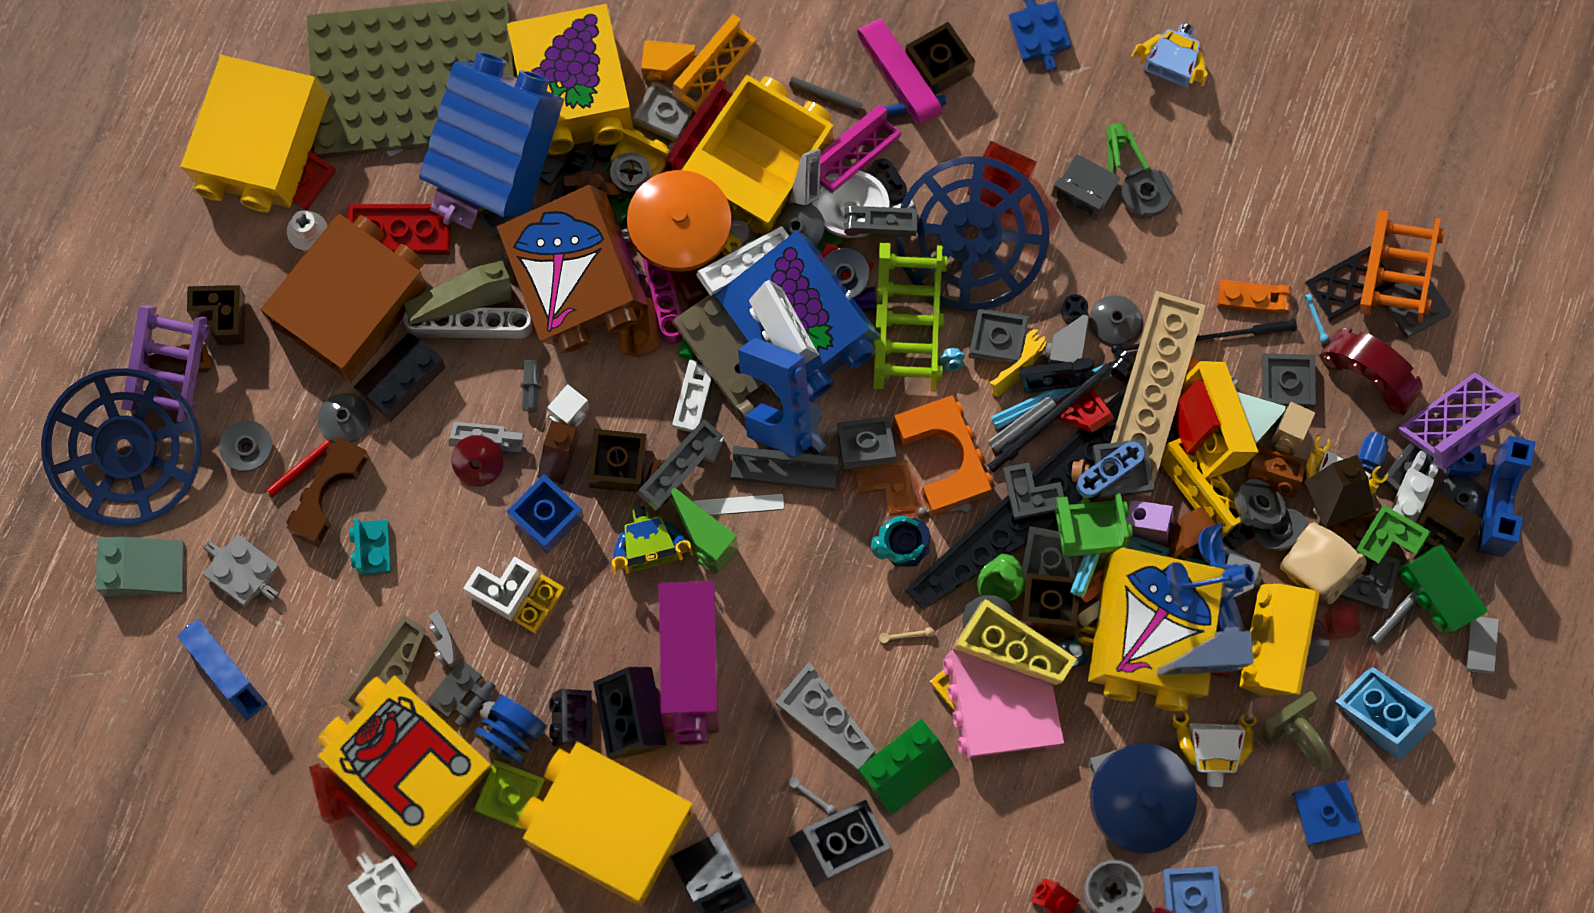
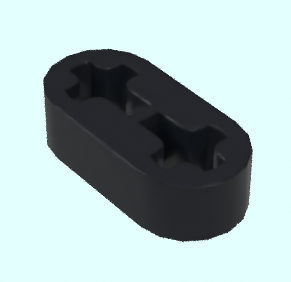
M878 159L874 161L871 166V175L879 180L886 189L889 203L895 205L902 203L907 194L905 182L889 160ZM879 167L883 170L887 168L886 176L888 179L882 173L877 174ZM890 184H892L896 190L901 189L900 196H897L896 194L891 195Z

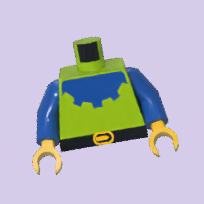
M640 506L632 510L634 523L626 524L625 532H622L617 539L613 551V574L616 575L618 569H625V574L678 561V558L683 560V553L690 552L691 555H694L690 542L685 540L683 534L670 522H663L661 516L650 518L647 506Z

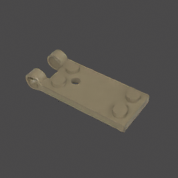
M709 294L672 321L745 423V415L755 409L745 397L763 384L777 402L781 401L775 390L766 382L744 373L738 374L735 371V366L739 364L738 349L749 341L715 294L712 296Z

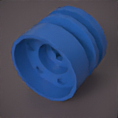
M500 695L490 709L498 718L497 722L484 718L482 723L490 729V732L478 727L474 734L483 742L485 747L499 757L521 765L525 759L516 750L519 749L529 754L531 750L523 742L524 738L538 741L547 726L520 704L504 695Z

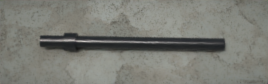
M1107 363L1104 364L1012 444L1008 443L1001 449L1002 453L987 465L989 469L994 473L1008 460H1014L1022 448L1113 371Z

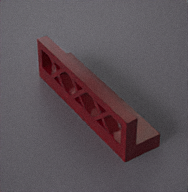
M719 78L666 156V171L683 169L733 95L726 90L725 81Z

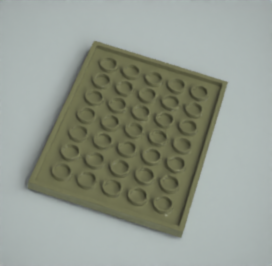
M452 0L307 15L311 76L318 80L329 96L315 136L316 156L324 158L429 147L430 137L437 122L440 104L446 92L448 78L455 62H474L477 52L491 54L507 61L504 73L514 77L512 47L507 23H510L508 0Z

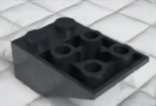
M719 832L670 856L698 913H741L755 906V900Z

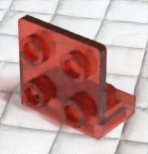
M320 764L309 766L321 819L326 824L355 816L335 795L341 787L367 812L374 811L328 767L323 768Z

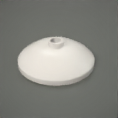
M859 171L834 193H830L820 185L819 199L813 201L812 205L817 207L822 213L827 231L841 237L858 238L869 234L846 235L844 233V224L847 222V219L844 217V209L848 206L889 207V197L879 180L868 173ZM832 173L825 178L833 183L839 178V173ZM859 218L857 221L865 222V218Z

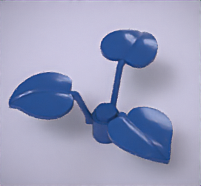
M1223 524L1208 526L1201 531L1198 539L1201 556L1206 562H1209V566L1222 568L1226 571L1222 574V577L1189 583V576L1183 564L1180 562L1171 563L1167 569L1170 596L1177 606L1187 607L1193 601L1190 588L1223 582V585L1226 588L1232 589V591L1222 598L1223 605L1219 607L1218 621L1220 628L1224 631L1225 628L1240 627L1241 631H1245L1238 606L1232 597L1239 592H1243V587L1254 584L1255 574L1253 568L1249 564L1240 566L1238 564L1225 565V550L1222 540Z

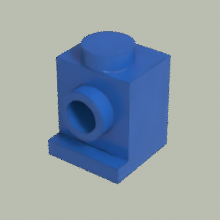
M1476 446L1446 468V477H1478L1482 472V468H1486V454L1481 453L1480 446ZM1464 457H1471V462H1467Z

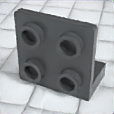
M1076 154L1063 177H1059L1056 181L1052 197L1097 220L1116 188L1120 177Z

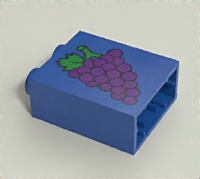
M798 230L715 294L748 341L754 338L766 341L762 334V331L765 330L761 322L757 323L750 313L749 309L753 307L749 299L767 280L772 281L783 289L819 353V356L805 363L808 401L821 397L832 388L834 382L830 375L845 363L850 369H855L868 361L876 352L871 343L878 339L880 334L811 240Z

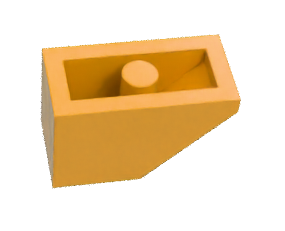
M645 40L641 65L642 78H646L651 82L669 80L695 59V45Z

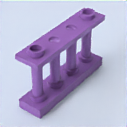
M139 306L128 368L145 371L158 376L167 383L183 386L181 395L194 413L195 402L193 401L202 345L203 340L207 339L209 333V325H206L207 317L195 318L194 324L159 317L156 314V306ZM158 327L191 334L189 350L154 343V340L151 339L153 329ZM156 353L187 360L185 376L150 368L147 365L148 355ZM127 376L124 392L143 395L145 392L143 390L144 379ZM159 396L154 397L153 401L157 402L162 408L178 411V422L188 420L185 411L177 400ZM122 400L121 409L128 411L136 410L139 402Z

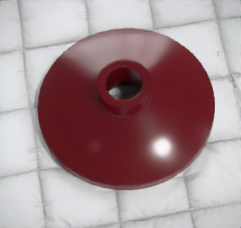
M471 435L457 443L452 452L451 464L460 480L472 486H484L492 483L499 477L504 466V457L500 447L492 439L482 435ZM478 460L481 466L474 467L471 461Z

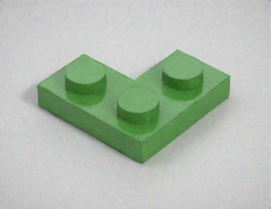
M1383 504L1356 551L1378 564H1381L1394 542L1418 555L1431 532Z

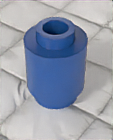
M1368 433L1360 447L1358 457L1364 470L1368 473H1372L1377 466H1381L1377 470L1380 471L1389 448L1387 444L1388 439L1381 434Z

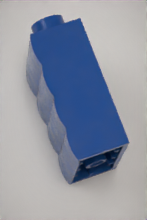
M477 52L474 62H455L451 69L446 92L440 104L437 122L430 137L428 151L422 163L419 179L503 217L521 216L530 210L564 98L547 91L550 81L548 78L524 70L519 71L517 78L504 73L507 61L491 54Z

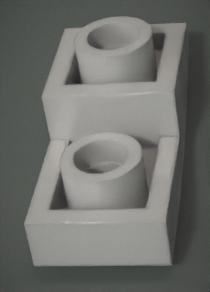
M438 610L429 615L432 622L429 628L437 639L441 636L442 638L434 643L438 650L434 654L442 666L448 664L452 670L456 665L453 641Z
M1479 617L1470 622L1466 671L1494 674L1498 619Z

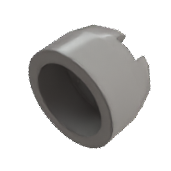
M488 701L483 704L484 707L482 710L480 709L482 719L486 718L497 722L498 718L493 713L491 714L492 711L490 710L495 702Z

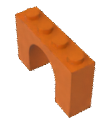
M953 395L894 415L893 426L902 446L928 437H942L951 441L960 452L962 466L954 475L923 486L921 495L930 517L989 497L992 490L991 487H993V481L989 472L985 473L981 465L984 463L982 454L979 449L974 448L972 443L974 436L969 425L965 426L963 421L964 411L960 402L955 401Z

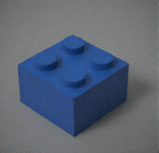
M545 474L507 510L509 519L546 554L584 518L582 508Z

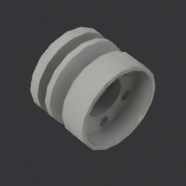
M1109 860L1098 864L1090 872L1084 885V899L1088 908L1093 913H1133L1139 907L1143 898V882L1139 873L1130 864L1119 860ZM1111 885H1116V890L1120 892V895H1116L1114 899L1109 898L1110 894L1105 892V889H1109Z

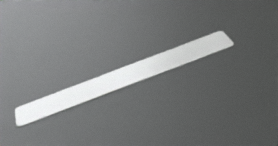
M783 494L693 501L709 515L784 508Z

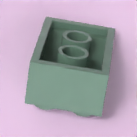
M136 537L97 538L96 590L103 597L183 594V541Z

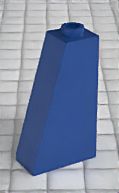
M199 619L187 625L177 635L246 721L268 705Z

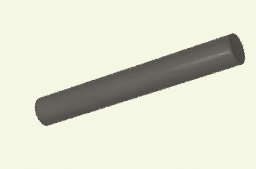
M793 76L789 82V86L856 112L861 110L863 103Z

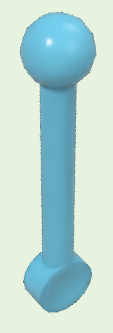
M1307 294L1304 296L1305 302L1309 305L1320 333V342L1326 344L1329 342L1330 337L1324 332L1313 304L1312 295Z

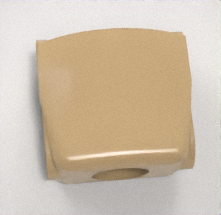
M1313 522L1298 537L1297 542L1283 559L1280 570L1285 572L1290 580L1302 588L1320 592L1319 600L1326 604H1332L1365 570L1364 567L1367 561L1364 555L1358 554L1340 536Z

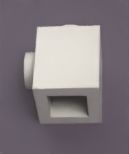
M567 384L547 407L550 415L549 420L577 427L586 416L584 413L589 409L588 400Z

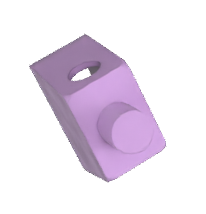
M1132 500L1128 510V517L1125 518L1126 524H1131L1132 534L1151 542L1169 546L1171 530L1174 525L1173 506Z

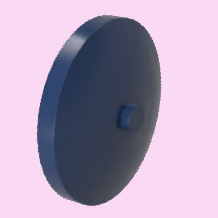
M1131 744L1110 754L1097 769L1090 789L1091 812L1099 830L1114 845L1137 853L1158 852L1175 844L1190 827L1197 806L1196 785L1187 765L1172 751L1154 744Z

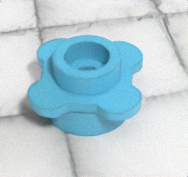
M957 348L946 349L941 353L940 361L942 364L939 366H942L943 371L961 369L965 366L963 361L965 354Z

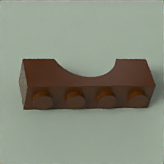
M337 437L335 443L331 442L325 452L326 459L322 466L318 465L312 476V479H314L309 488L306 487L303 490L299 499L301 502L296 511L293 510L287 519V529L291 535L318 548L331 527L329 520L323 513V499L326 492L339 481L357 480L369 459L365 449L340 437Z

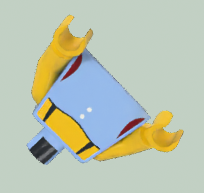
M1181 24L1178 32L1167 29L1163 35L1157 34L1143 44H1137L1131 57L1139 56L1141 63H1144L1146 60L1143 70L1188 88L1189 83L1193 84V81L1201 82V86L1205 85L1208 74L1204 54L1199 50L1200 42L1192 38L1195 29L1189 24Z

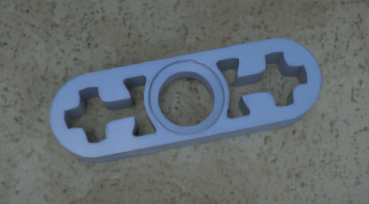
M1130 441L1109 454L1079 477L1077 482L1078 493L1085 498H1093L1140 465L1144 457L1143 447L1137 442ZM1127 450L1137 452L1136 460L1131 457L1122 465L1121 460L1127 455ZM1107 463H1112L1117 467L1118 473L1115 476H1107L1103 471V466ZM1097 471L1100 479L1094 484V490L1091 488L1085 489L1083 487L1085 479L1091 482L1097 477L1095 473Z

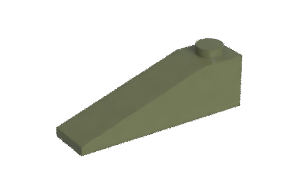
M503 261L477 266L404 303V308L412 325L512 300L510 277Z

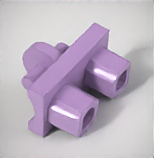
M438 187L430 210L443 216V223L447 225L454 221L471 230L475 225L480 206Z

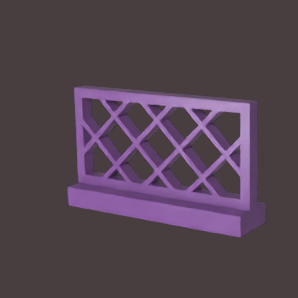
M1473 373L1399 426L1398 433L1435 458L1436 466L1445 470L1521 415L1520 396L1513 391L1507 394L1477 373ZM1476 383L1483 388V391H1467V389ZM1482 398V404H1467V399ZM1486 398L1500 399L1495 404H1486ZM1452 399H1463V405H1448V402ZM1482 411L1475 418H1466L1467 412ZM1448 412H1463V418H1447ZM1433 413H1444V418L1429 419V416ZM1463 425L1456 432H1447V426ZM1425 426V431L1422 433L1410 431L1413 427ZM1428 426H1444L1443 432H1428ZM1443 439L1435 447L1428 444V440Z

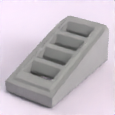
M814 149L802 154L791 191L790 202L807 205L819 199L820 149Z

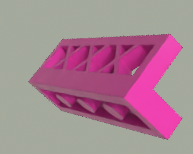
M879 104L821 152L820 185L830 193H834L901 137V131L886 121L887 109ZM881 129L890 134L888 138H876V134ZM862 145H873V150L871 152H859V147ZM845 159H856V164L854 166H842V161ZM828 173H839V178L833 183L824 176Z

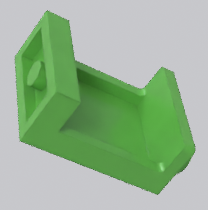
M1115 493L1113 501L1069 505L1067 497L1057 498L1055 513L1063 557L1110 553L1128 547V541L1132 540L1133 534L1131 524H1126L1125 518L1128 517V506L1126 501L1122 502L1121 493Z

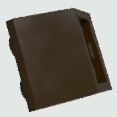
M1437 491L1417 524L1431 532L1424 546L1432 548L1442 545L1454 563H1456L1483 519Z

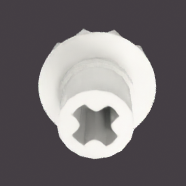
M305 210L299 211L293 215L288 224L287 237L295 248L306 252L328 226L324 218L319 214Z

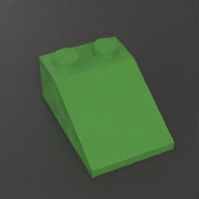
M674 487L671 491L673 507L696 556L699 558L698 563L706 570L710 571L713 569L718 573L737 550V536Z

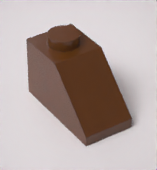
M551 420L543 444L538 478L545 474L552 482L563 485L579 437L576 427Z

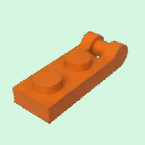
M1220 279L1217 307L1288 314L1290 313L1288 297L1291 296L1292 287L1288 285L1275 286ZM1271 296L1278 297V302H1270Z

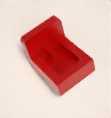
M1045 878L1036 886L1034 894L1030 899L1033 904L1043 907L1049 913H1073L1080 901L1058 882Z

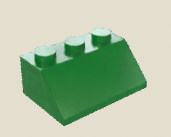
M1442 545L1421 551L1398 568L1401 572L1402 581L1413 589L1417 595L1416 600L1423 609H1427L1432 617L1433 625L1437 630L1442 631L1443 634L1454 632L1488 612Z
M921 718L859 767L857 774L892 816L951 769L954 763L940 740Z

